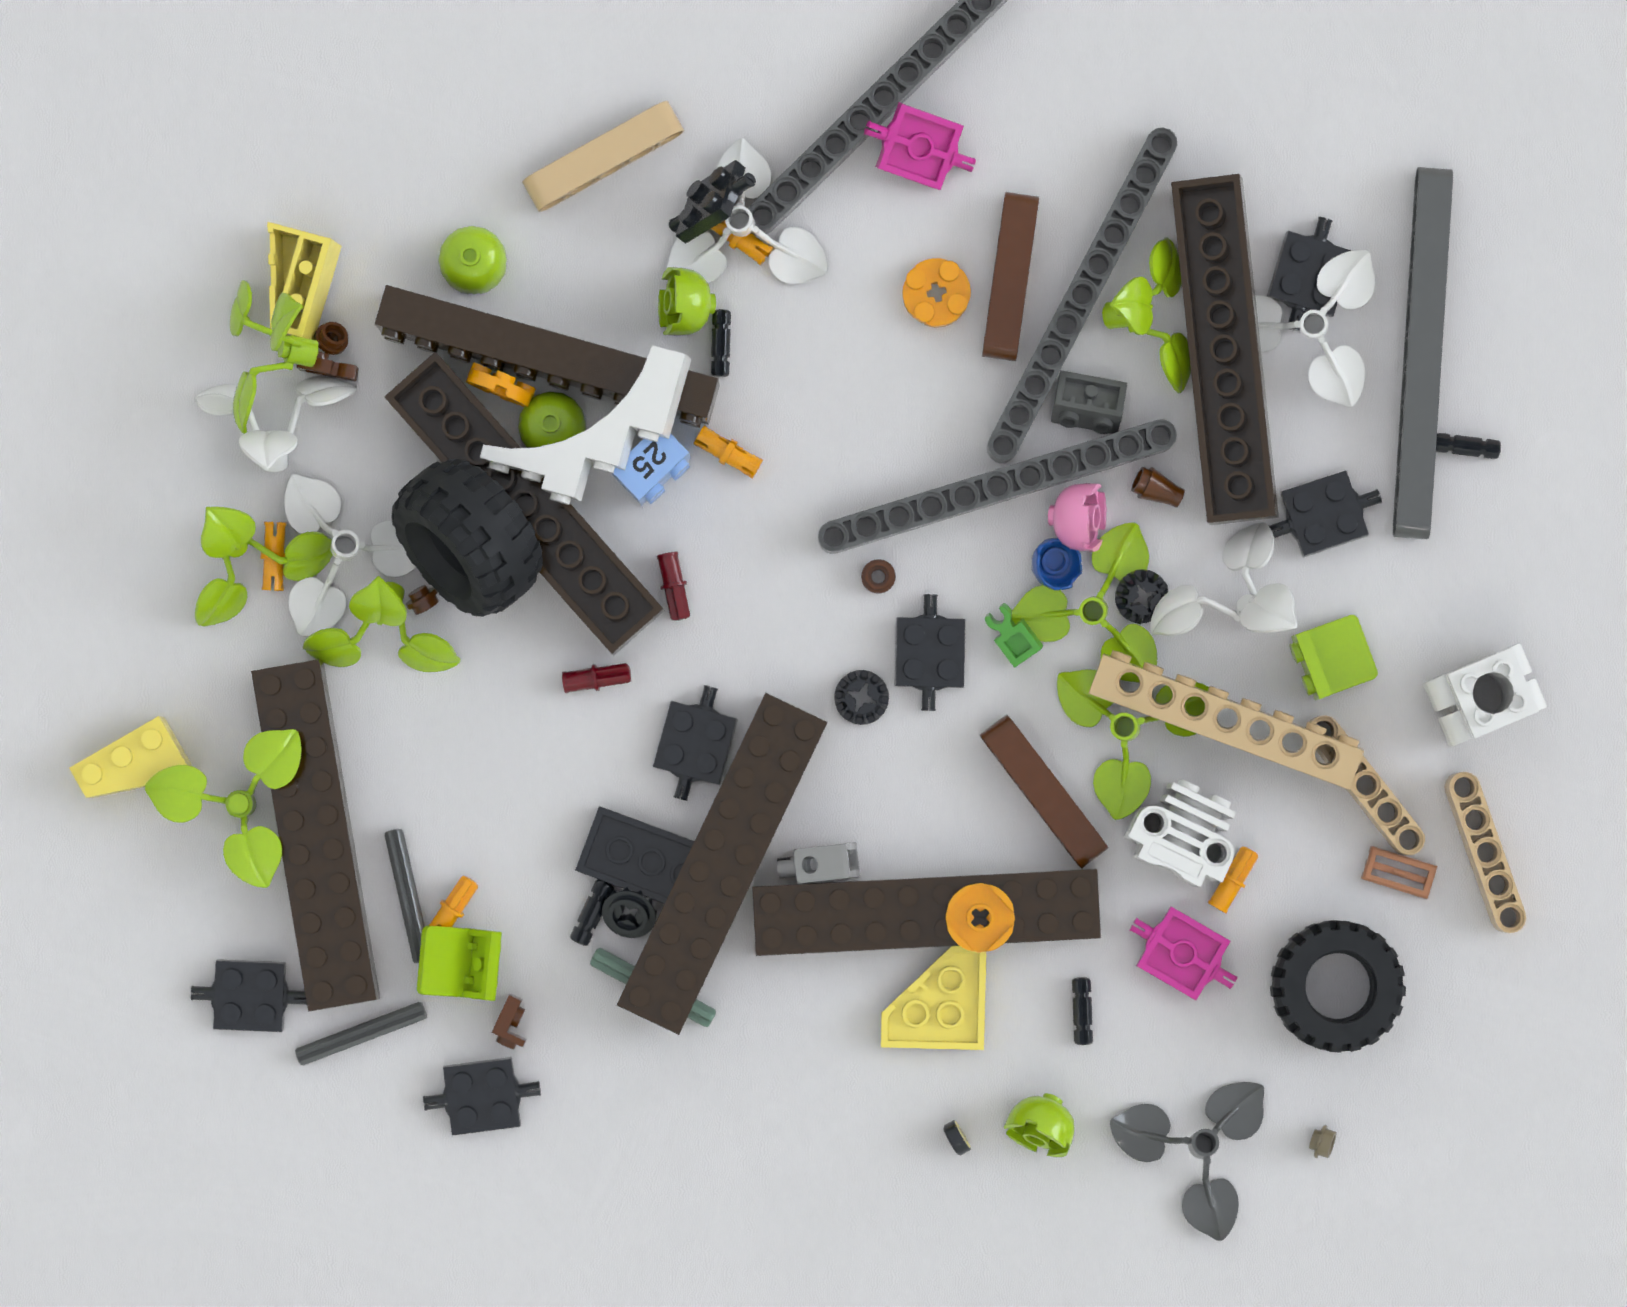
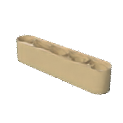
M663 101L525 178L522 183L538 212H542L670 142L685 130L669 102Z
M1317 716L1309 721L1314 724L1320 721L1326 722L1331 728L1330 737L1338 739L1340 734L1348 736L1338 722L1330 716ZM1324 744L1316 749L1325 763L1331 762L1335 757V750L1330 745ZM1362 756L1351 788L1346 790L1397 853L1414 855L1420 852L1425 843L1423 831L1367 759ZM1363 775L1368 776L1373 782V789L1368 795H1363L1357 790V780ZM1385 802L1394 808V817L1389 822H1383L1378 816V808ZM1405 830L1412 831L1416 838L1415 845L1408 850L1404 849L1399 843L1400 834Z
M1454 773L1445 782V793L1490 921L1498 931L1515 933L1525 925L1526 913L1480 782L1472 773ZM1459 778H1465L1470 784V792L1465 797L1458 796L1454 790V784ZM1471 810L1480 813L1482 818L1481 825L1475 830L1469 828L1465 820L1466 815ZM1484 842L1491 845L1493 849V856L1487 862L1481 861L1477 856L1478 847ZM1495 875L1502 877L1505 883L1504 890L1498 895L1493 894L1488 885L1489 880ZM1506 908H1511L1516 914V921L1510 927H1505L1500 921L1501 912Z

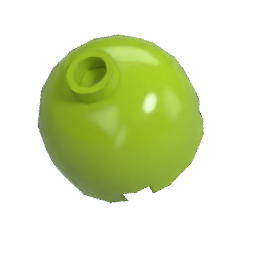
M468 226L457 229L446 238L440 248L438 262L442 276L452 288L464 294L487 293L500 283L506 272L507 257L503 244L494 233L486 228Z
M666 268L661 279L668 280L666 290L659 289L658 296L660 327H667L663 332L664 335L681 336L693 334L706 324L709 314H714L716 296L710 293L709 284L698 272L686 268Z
M549 391L536 395L532 398L529 406H525L519 415L518 430L523 444L527 448H536L564 441L586 431V420L583 410L574 399L564 393Z
M1045 1093L1043 1097L1031 1096L1018 1102L1011 1110L1004 1129H1008L1006 1134L1009 1138L1031 1151L1036 1152L1037 1146L1049 1149L1046 1156L1064 1157L1068 1154L1075 1132L1074 1119L1068 1109L1062 1105L1063 1101L1059 1097Z

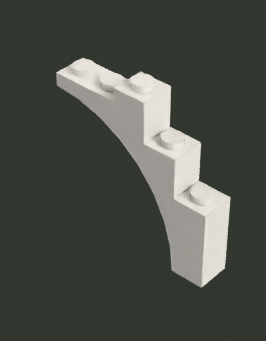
M652 345L643 370L629 393L607 416L586 431L564 441L536 448L509 449L483 444L480 458L489 463L488 469L508 474L509 468L522 471V478L541 483V479L544 477L541 489L551 493L550 500L568 505L571 499L581 501L592 462H595L593 468L608 473H614L615 468L626 469L636 430L639 431L638 437L658 442L659 437L669 439L691 358L684 353Z

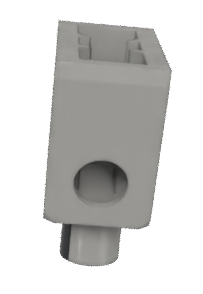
M856 842L794 849V856L777 858L779 878L796 877L798 884L860 876ZM812 858L817 860V870H812L810 866Z

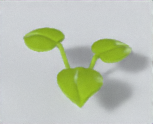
M1165 237L1154 245L1149 258L1150 274L1156 283L1155 288L1152 289L1144 277L1131 279L1121 288L1112 301L1104 304L1102 317L1108 329L1128 327L1130 333L1134 332L1137 335L1147 334L1161 338L1164 341L1159 351L1161 366L1177 393H1181L1185 389L1191 374L1188 340L1182 333H1174L1170 337L1168 333L1150 329L1153 322L1152 296L1163 291L1166 297H1174L1182 285L1178 250L1174 243L1168 237Z
M245 280L241 281L237 296L232 305L230 332L233 336L237 337L241 334L245 325L270 335L271 350L278 351V357L283 358L284 362L252 367L249 372L243 371L234 393L233 414L235 422L243 434L248 432L246 425L256 395L257 374L280 369L292 370L294 364L313 367L318 355L317 340L286 335L298 313L304 307L288 293H281L278 297L271 320L272 329L250 320L248 313L252 304V292L249 283Z
M206 507L205 523L201 534V547L209 557L222 558L224 560L228 578L227 581L216 578L203 588L196 603V623L203 627L219 624L232 619L244 608L247 601V590L243 584L234 583L235 574L230 557L237 558L242 556L247 551L248 545L253 546L277 563L285 564L283 574L287 579L301 581L315 576L329 563L333 556L331 553L332 539L320 532L302 533L289 542L285 549V557H281L252 538L255 534L256 525L250 515L227 507Z
M1135 522L1118 525L1100 538L1103 541L1099 550L1092 552V565L1096 571L1108 574L1097 596L1085 599L1079 609H1067V597L1061 590H1051L1044 585H1040L1029 590L1012 610L1013 622L1016 624L1021 619H1024L1042 642H1054L1068 634L1070 622L1067 616H1080L1089 625L1100 623L1102 627H1105L1114 636L1104 642L1101 648V658L1104 653L1111 655L1112 650L1131 656L1130 663L1143 667L1145 662L1157 666V648L1148 630L1138 624H1128L1119 633L1106 620L1108 605L1103 597L1113 578L1115 577L1121 581L1128 573L1141 569L1147 570L1149 565V550L1140 527ZM1132 672L1123 674L1120 679L1140 683L1139 677Z
M377 576L368 586L356 592L350 599L349 609L351 613L363 621L354 637L350 638L347 632L339 628H326L311 634L303 643V649L315 659H320L323 663L334 667H348L357 663L361 657V649L355 644L361 640L369 624L377 622L378 625L399 626L400 638L405 645L399 648L398 656L407 666L415 670L442 672L457 666L461 661L453 647L437 635L419 633L413 635L411 639L407 636L405 627L407 610L403 604L405 590L395 582H385L380 576Z
M1085 669L1061 672L1057 677L1058 697L1064 712L1071 721L1082 727L1091 728L1100 722L1102 715H1105L1111 720L1110 729L1112 734L1121 740L1123 762L1117 759L1103 762L1094 774L1093 786L1098 799L1108 810L1112 818L1115 820L1123 819L1142 805L1151 788V775L1148 767L1141 762L1129 763L1128 741L1134 740L1139 735L1140 725L1158 721L1159 719L1151 716L1137 719L1129 713H1119L1115 716L1107 710V708L1113 705V702L1089 694L1097 670ZM1196 682L1195 687L1208 691L1209 689L1208 686ZM1165 685L1157 693L1155 700L1161 704L1169 702L1172 699V690L1169 686ZM1192 696L1186 700L1185 709L1191 715H1200L1205 710V703L1200 697ZM1165 722L1166 728L1174 735L1190 737L1197 734Z
M294 729L265 731L258 733L248 741L244 748L243 761L245 767L256 775L253 777L247 791H233L227 798L204 794L203 792L207 785L205 774L189 765H176L159 771L146 783L145 791L157 811L164 818L177 823L188 822L196 818L202 810V800L225 804L230 815L241 819L242 834L230 835L225 840L223 847L225 862L229 869L242 881L256 887L267 888L270 886L272 878L281 862V841L277 834L267 827L256 826L248 831V816L256 809V799L253 794L260 779L268 788L279 789L287 785L296 775L302 752L299 733Z

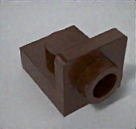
M509 994L491 1033L498 1036L496 1042L514 1050L516 1045L523 1047L527 1039L508 1030L510 1026L518 1027L525 1009L520 1007L523 999Z

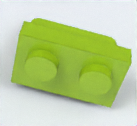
M1348 615L1291 636L1293 643L1289 644L1291 653L1296 663L1301 662L1305 673L1301 677L1308 696L1313 694L1315 701L1373 680L1378 675L1359 619L1355 615Z
M425 926L421 936L417 992L421 995L465 997L495 1001L502 932L471 928Z

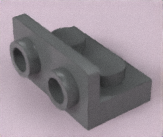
M1060 370L1051 422L1067 428L1079 427L1089 429L1099 434L1118 432L1123 415L1127 383Z

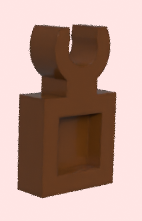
M319 351L313 367L296 366V368L303 372L338 377L350 381H357L359 371L356 365L328 360L329 354Z

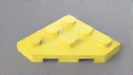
M951 946L881 1012V1047L984 1050L986 952L970 951L961 946Z

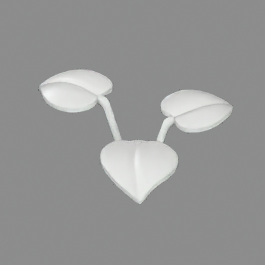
M744 138L738 139L723 154L717 168L720 166L725 167L734 160H737L746 167L744 175L751 173L755 177V186L745 190L738 197L739 202L733 207L731 217L725 220L727 227L723 230V234L717 243H715L713 236L708 231L686 244L677 238L672 246L667 268L678 267L694 270L701 274L707 283H711L718 279L727 267V258L719 248L724 245L728 236L734 234L738 237H744L753 232L775 248L769 255L768 263L772 274L781 282L792 285L802 284L824 276L828 269L826 255L819 241L809 231L799 227H788L782 231L778 243L755 226V219L752 213L744 206L745 197L757 199L770 186L772 174L765 158Z
M1354 250L1342 253L1322 267L1317 278V288L1321 294L1331 298L1320 311L1309 310L1304 313L1300 321L1280 323L1283 315L1280 305L1273 298L1266 295H1255L1261 352L1270 351L1279 345L1281 340L1279 329L1301 328L1306 337L1319 340L1326 354L1316 357L1311 362L1308 371L1310 386L1320 397L1347 407H1353L1361 396L1365 383V366L1360 354L1349 345H1341L1331 352L1324 337L1328 330V320L1325 315L1336 301L1342 308L1353 310L1363 307L1372 298L1375 290V275L1371 254L1367 250Z
M315 376L301 381L296 386V393L300 396L296 399L287 431H260L251 408L249 421L253 431H249L239 438L240 448L265 471L278 472L288 467L287 454L292 452L298 445L297 438L293 435L301 405L305 402L311 406L329 405L355 393L356 388L343 380L328 376ZM223 384L211 387L198 394L194 401L197 402L200 409L213 415L233 414V398L237 384Z
M293 474L290 477L284 494V510L290 526L299 534L317 532L321 527L326 533L333 536L331 553L335 557V561L325 584L314 577L305 578L293 586L289 595V612L297 633L300 636L308 637L319 630L335 626L345 612L346 596L344 592L338 588L330 587L341 561L353 559L358 550L373 552L372 563L375 569L388 577L404 576L414 570L416 566L411 563L404 547L399 543L392 520L384 521L374 526L370 533L372 545H366L364 542H359V538L354 532L349 530L338 532L327 525V523L337 519L341 510L340 496L330 484L298 474Z
M1264 522L1253 524L1235 534L1224 548L1223 561L1225 565L1232 571L1242 569V576L1250 594L1239 598L1236 604V611L1206 597L1198 598V591L1192 585L1179 586L1166 593L1156 605L1151 618V633L1153 635L1177 636L1192 630L1202 617V604H1206L1231 616L1236 622L1241 621V624L1247 630L1255 633L1280 632L1297 628L1294 597L1291 590L1284 584L1275 583L1266 585L1257 592L1249 575V568L1260 569L1264 567L1273 554L1274 537L1271 528Z

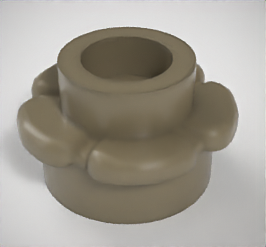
M1324 1125L1321 1130L1315 1129L1309 1149L1315 1150V1158H1318V1156L1329 1158L1333 1150L1337 1132L1329 1130L1327 1125Z

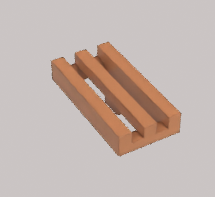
M1370 846L1361 879L1428 899L1438 866ZM1378 855L1428 871L1427 877L1375 862L1376 856ZM1374 868L1424 884L1423 890L1371 875L1372 869Z

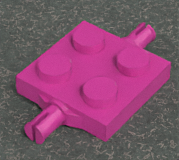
M899 102L894 117L887 127L868 121L866 124L867 127L878 132L865 128L864 135L882 140V149L875 166L878 169L941 190L946 174L953 166L968 172H972L974 167L962 163V161L975 165L976 159L958 153V141L964 128L959 123Z
M1171 906L1162 921L1154 928L1136 917L1133 923L1143 928L1144 931L1134 925H1131L1129 931L1147 940L1145 950L1136 964L1137 967L1194 1000L1198 999L1205 985L1213 979L1229 989L1233 987L1234 984L1224 979L1223 976L1233 982H1236L1238 976L1220 967L1222 955L1231 942L1230 940Z

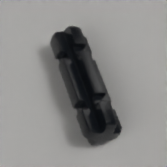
M717 309L712 314V325H715V328L712 329L711 357H714V361H711V374L716 377H726L729 375L730 366L727 358L730 357V329H728V325H731V312L729 310Z
M1437 433L1436 452L1447 453L1451 451L1452 454L1474 457L1484 455V458L1497 459L1501 452V442L1493 439L1482 441V438L1461 435L1450 437V434Z
M599 879L595 881L591 889L593 895L592 897L588 896L577 920L580 923L578 927L574 926L570 935L571 940L583 946H587L593 936L591 930L592 928L596 929L600 921L604 901L614 890L611 884Z
M1087 977L1074 978L1072 980V992L1075 993L1073 998V1025H1076L1074 1042L1077 1045H1090L1093 1042V1030H1090V1025H1092V998L1089 997L1091 980Z

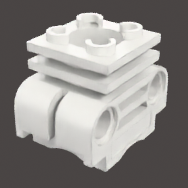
M1521 643L1422 683L1435 712L1450 708L1451 713L1438 718L1449 747L1480 737L1547 707L1536 678L1528 681L1524 678V675L1533 671ZM1482 675L1493 678L1501 687L1502 701L1498 709L1493 713H1486L1478 708L1473 699L1474 684Z
M1181 779L1177 783H1168L1166 790L1175 794L1174 797L1162 795L1159 801L1168 805V810L1156 805L1142 807L1137 810L1126 830L1124 838L1138 844L1133 855L1134 858L1148 865L1164 867L1185 883L1194 887H1201L1205 877L1215 882L1217 880L1223 882L1233 861L1234 848L1229 840L1214 832L1215 829L1228 831L1230 824L1220 819L1221 817L1233 819L1236 812L1229 809L1231 802L1217 795H1210L1209 798L1198 794L1200 787ZM1150 813L1155 814L1160 823L1159 828L1153 833L1147 831L1144 827V819ZM1213 843L1217 844L1221 849V857L1215 863L1211 862L1206 854L1207 848Z

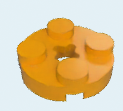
M942 258L927 259L918 263L907 274L902 290L903 303L907 312L918 322L934 328L945 327L956 322L966 311L971 296L970 283L964 271L955 262ZM932 284H938L939 288L946 289V293L941 297L942 301L935 302L934 297L928 298L927 292L932 289Z
M475 362L472 363L466 383L486 393L497 395L500 399L522 407L529 406L536 388L517 381V384L514 385L515 377L498 370L493 375H490L491 369Z
M977 883L967 885L953 895L948 903L945 919L950 936L959 946L966 950L980 953L995 950L1009 939L1013 932L1015 916L1011 900L1001 889L996 886ZM974 909L980 912L984 909L988 910L989 914L986 918L989 923L987 926L984 927L978 924L975 927L971 923L974 919V916L971 914Z

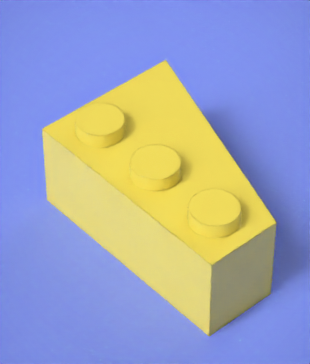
M267 222L268 233H270V254H268V264L271 269V286H269L270 329H272L271 320L278 297L281 293H288L304 307L298 313L286 335L314 340V334L320 323L342 246L331 238Z
M158 716L69 767L85 797L96 798L143 788L151 777L163 769L176 765L192 766L165 717Z

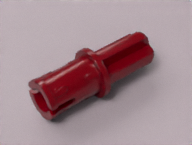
M678 551L657 555L663 585L660 588L665 590L670 619L672 621H679L690 617L684 587L687 585V581H683Z
M626 663L597 667L596 664H593L592 668L562 672V683L565 693L586 689L600 691V687L624 684L631 681V670Z

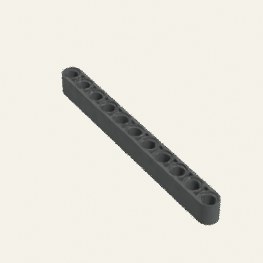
M959 0L750 205L748 209L752 215L760 209L768 210L772 214V220L768 224L758 225L755 223V226L765 234L772 232L869 137L864 135L865 129L858 130L852 127L850 120L854 115H865L869 121L881 125L896 111L899 102L904 103L1008 0H989V8L982 11L973 7L972 0ZM958 19L964 22L966 30L961 34H953L947 28V24L951 20ZM929 43H935L940 46L942 53L937 58H929L923 52L924 46ZM904 67H912L916 70L918 76L912 82H905L899 77V71ZM882 90L888 91L892 94L894 100L887 106L879 105L874 99L876 93ZM866 127L869 130L875 131V129ZM831 138H839L844 142L845 148L840 153H831L826 148L827 141ZM807 162H815L820 166L821 171L817 176L810 178L802 173V166ZM785 185L792 186L796 190L795 198L787 202L782 201L777 196L779 188Z
M1162 127L1153 130L1148 135L989 438L987 453L995 462L1007 463L1014 458L1176 150L1177 137L1170 129ZM1159 137L1166 139L1170 145V150L1166 153L1156 152L1152 147V140ZM1143 167L1149 168L1154 174V180L1150 183H1142L1137 179L1136 171ZM1126 197L1133 198L1138 203V210L1134 213H1126L1120 207V201ZM1110 227L1117 228L1121 231L1123 239L1116 244L1110 243L1106 240L1104 231ZM1095 257L1102 258L1107 264V270L1101 274L1093 273L1089 268V260ZM1079 287L1086 288L1091 294L1090 302L1086 304L1077 303L1073 298L1074 289ZM1063 317L1070 318L1075 323V331L1071 334L1061 333L1057 328V321ZM1048 347L1056 349L1059 353V361L1051 365L1046 364L1041 358V351ZM1039 378L1044 384L1043 392L1037 395L1030 394L1025 388L1027 379ZM1023 408L1028 414V421L1023 425H1016L1011 422L1009 412L1012 409ZM998 438H1007L1012 444V451L1007 455H999L993 448L994 441Z
M1417 167L1415 176L1393 537L1429 539L1431 530L1453 189L1452 169Z
M1155 420L825 523L820 528L818 542L820 547L827 553L836 554L1160 454L1169 450L1175 443L1177 437L1176 429L1167 420ZM1161 427L1168 432L1169 441L1167 444L1158 445L1153 442L1151 432L1154 428ZM1128 437L1134 440L1137 447L1136 452L1132 455H1125L1120 452L1118 447L1120 439ZM1094 447L1100 449L1104 454L1103 463L1100 465L1090 464L1085 455L1088 449ZM1066 458L1071 463V472L1063 476L1058 475L1053 469L1054 460ZM1025 468L1036 470L1039 475L1038 483L1032 486L1025 485L1020 479L1021 471ZM993 478L1002 479L1006 484V492L1000 496L992 495L987 488L989 480ZM967 488L972 491L974 500L970 505L962 506L956 502L954 494L958 489ZM928 498L938 500L941 504L940 513L936 516L926 515L922 510L924 500ZM895 508L904 509L908 514L909 520L903 526H895L889 520V513ZM863 518L871 519L876 525V531L871 536L865 537L860 535L856 530L859 520ZM832 528L838 529L843 534L842 543L835 547L827 545L823 538L824 533Z

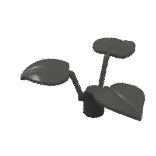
M1238 1082L1216 1090L1209 1097L1205 1107L1206 1116L1216 1125L1212 1130H1198L1191 1137H1167L1171 1127L1170 1120L1161 1108L1153 1104H1139L1113 1117L1110 1120V1128L1116 1143L1128 1156L1137 1161L1153 1162L1159 1160L1164 1154V1143L1187 1144L1190 1153L1194 1157L1203 1159V1185H1193L1185 1192L1182 1200V1211L1187 1222L1198 1231L1217 1241H1222L1227 1237L1237 1218L1238 1195L1234 1186L1226 1179L1220 1178L1209 1183L1210 1156L1216 1153L1219 1148L1217 1134L1220 1129H1222L1226 1137L1232 1140L1248 1139L1258 1131L1262 1124L1264 1113V1086L1251 1082Z

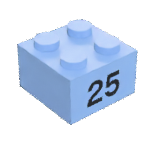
M670 434L669 439L659 437L658 442L643 439L630 451L626 469L615 468L612 475L641 506L646 501L652 504L665 492L663 485L671 477L676 481L690 468L688 461L691 457L689 452L672 434Z

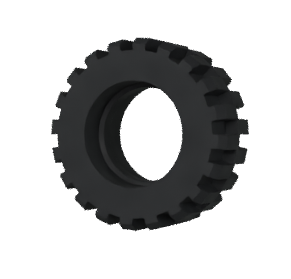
M1329 920L1311 924L1288 939V944L1280 949L1276 965L1272 967L1271 976L1273 978L1270 994L1274 999L1275 1006L1273 1007L1276 1014L1280 1016L1284 1023L1283 1025L1289 1032L1310 1046L1320 1050L1341 1053L1343 1051L1353 1052L1361 1050V1047L1376 1043L1384 1032L1388 1033L1394 1026L1392 1023L1395 1017L1401 1014L1403 1008L1401 1001L1402 997L1406 996V986L1403 985V976H1405L1403 966L1397 960L1398 955L1396 951L1386 943L1384 937L1362 924L1350 921ZM1335 953L1346 954L1358 960L1365 968L1370 982L1369 995L1363 1007L1355 1014L1340 1019L1329 1018L1317 1012L1308 1000L1305 987L1308 972L1314 963L1326 955Z

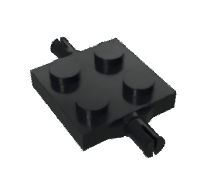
M734 160L725 167H718L710 176L702 181H695L689 187L686 193L688 198L685 208L680 215L669 220V228L676 233V237L685 244L731 217L738 197L745 190L755 186V177L751 173L744 175L746 167L737 160Z
M1319 217L1314 236H1304L1291 231L1285 233L1267 297L1281 301L1289 308H1292L1288 322L1300 321L1303 314L1307 311H1320L1331 297L1324 296L1317 288L1319 272L1334 257L1351 251L1336 246L1327 240L1331 223L1333 222L1331 219L1326 220L1325 217ZM1337 301L1325 316H1334ZM1292 328L1293 331L1300 332V328Z
M1345 470L1282 491L1281 497L1286 508V520L1268 526L1274 531L1272 532L1274 538L1291 533L1298 542L1302 557L1304 558L1367 537L1369 533L1363 519V509L1382 503V499L1379 496L1378 489L1358 496V493L1352 488L1348 473Z
M923 594L924 615L915 618H896L894 686L913 687L922 690L921 711H928V698L929 711H936L937 690L943 688H964L965 619H947L937 615L938 595H931L930 608V594Z
M704 685L699 705L670 702L653 767L670 771L676 777H679L674 798L680 799L681 797V800L688 801L692 781L721 784L738 719L722 715L713 709L718 691L717 688Z
M217 959L215 964V980L212 987L191 986V1000L211 1001L214 1010L213 1029L283 1032L284 1013L288 1004L307 1005L305 991L289 990L285 979L286 962Z
M512 1057L443 1066L445 1080L443 1094L423 1096V1103H425V1111L445 1108L450 1117L453 1136L520 1127L519 1105L521 1098L541 1096L539 1081L519 1084L514 1074Z

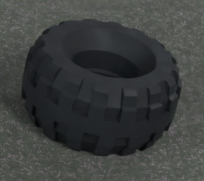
M449 459L443 463L437 461L421 471L399 491V498L392 506L391 515L392 525L396 529L395 534L399 543L402 544L407 557L420 571L421 576L427 583L432 585L441 597L447 602L454 604L460 611L480 617L491 613L497 614L517 601L536 582L537 575L542 569L543 558L541 557L542 549L540 542L536 539L535 530L530 521H527L522 509L516 501L512 500L505 492V489L496 480L489 477L480 467L473 466L470 462L462 459Z

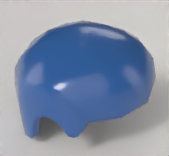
M1058 537L1046 539L1038 545L1032 555L1031 570L1037 581L1051 590L1070 589L1073 587L1074 581L1082 574L1081 553L1078 550H1073L1063 545Z

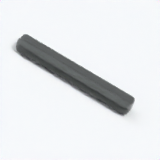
M394 829L385 832L384 836L414 963H419L421 936L425 925L402 829Z
M417 1002L301 1046L295 1050V1054L300 1065L304 1066L427 1018V1014L423 1004Z

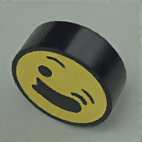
M956 1120L944 1125L945 1135L957 1155L961 1156L971 1150L970 1144Z

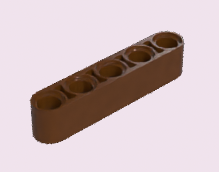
M1005 192L982 357L1016 361L1039 196Z
M1007 714L980 734L981 739L1081 869L1108 849L1102 837Z

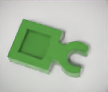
M1006 603L1000 605L999 610L1003 613L1004 619L998 621L994 619L991 613H988L985 617V622L991 629L998 630L1001 633L994 641L1015 668L1040 651L1043 644L1024 619H1021L1016 624L1013 622L1011 608Z

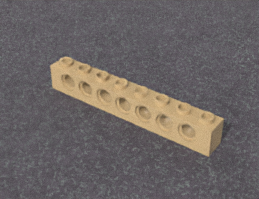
M1112 650L1111 655L1103 654L1089 694L1350 790L1364 753V749L1358 747L1359 740L1340 734L1339 738L1335 739L1325 735L1326 728L1311 722H1307L1306 727L1292 723L1294 716L1275 710L1273 715L1260 711L1261 704L1246 698H1242L1241 703L1227 699L1229 692L1213 686H1209L1208 691L1195 687L1196 680L1177 674L1176 679L1162 675L1164 668L1145 662L1143 667L1130 663L1132 657L1124 653ZM1127 672L1136 674L1140 680L1139 688L1132 692L1124 690L1120 684L1123 674ZM1160 684L1167 685L1172 690V699L1164 704L1155 701L1152 694L1153 689ZM1192 696L1200 697L1205 703L1203 713L1196 716L1189 714L1185 709V702L1188 698ZM1229 708L1236 712L1238 720L1234 726L1227 728L1219 724L1217 715L1222 709ZM1258 720L1265 721L1270 727L1269 735L1264 739L1254 738L1250 733V726L1253 722ZM1294 732L1302 737L1303 744L1299 750L1288 751L1284 748L1282 740L1286 734ZM1326 744L1334 748L1335 757L1331 762L1321 763L1316 759L1315 751L1319 746Z

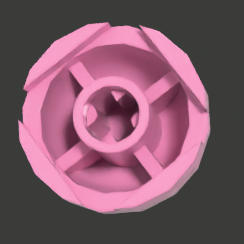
M1083 483L1071 485L1059 494L1055 505L1049 507L1048 523L1050 526H1054L1055 535L1061 543L1070 549L1095 552L1099 550L1103 539H1097L1098 529L1105 530L1107 507L1105 493L1097 491L1102 487L1101 484Z

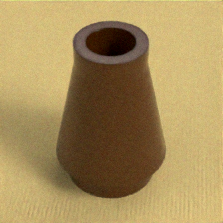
M1141 467L1131 488V491L1138 494L1137 497L1140 499L1168 504L1175 508L1179 506L1185 493V489L1177 486L1153 467L1150 469Z

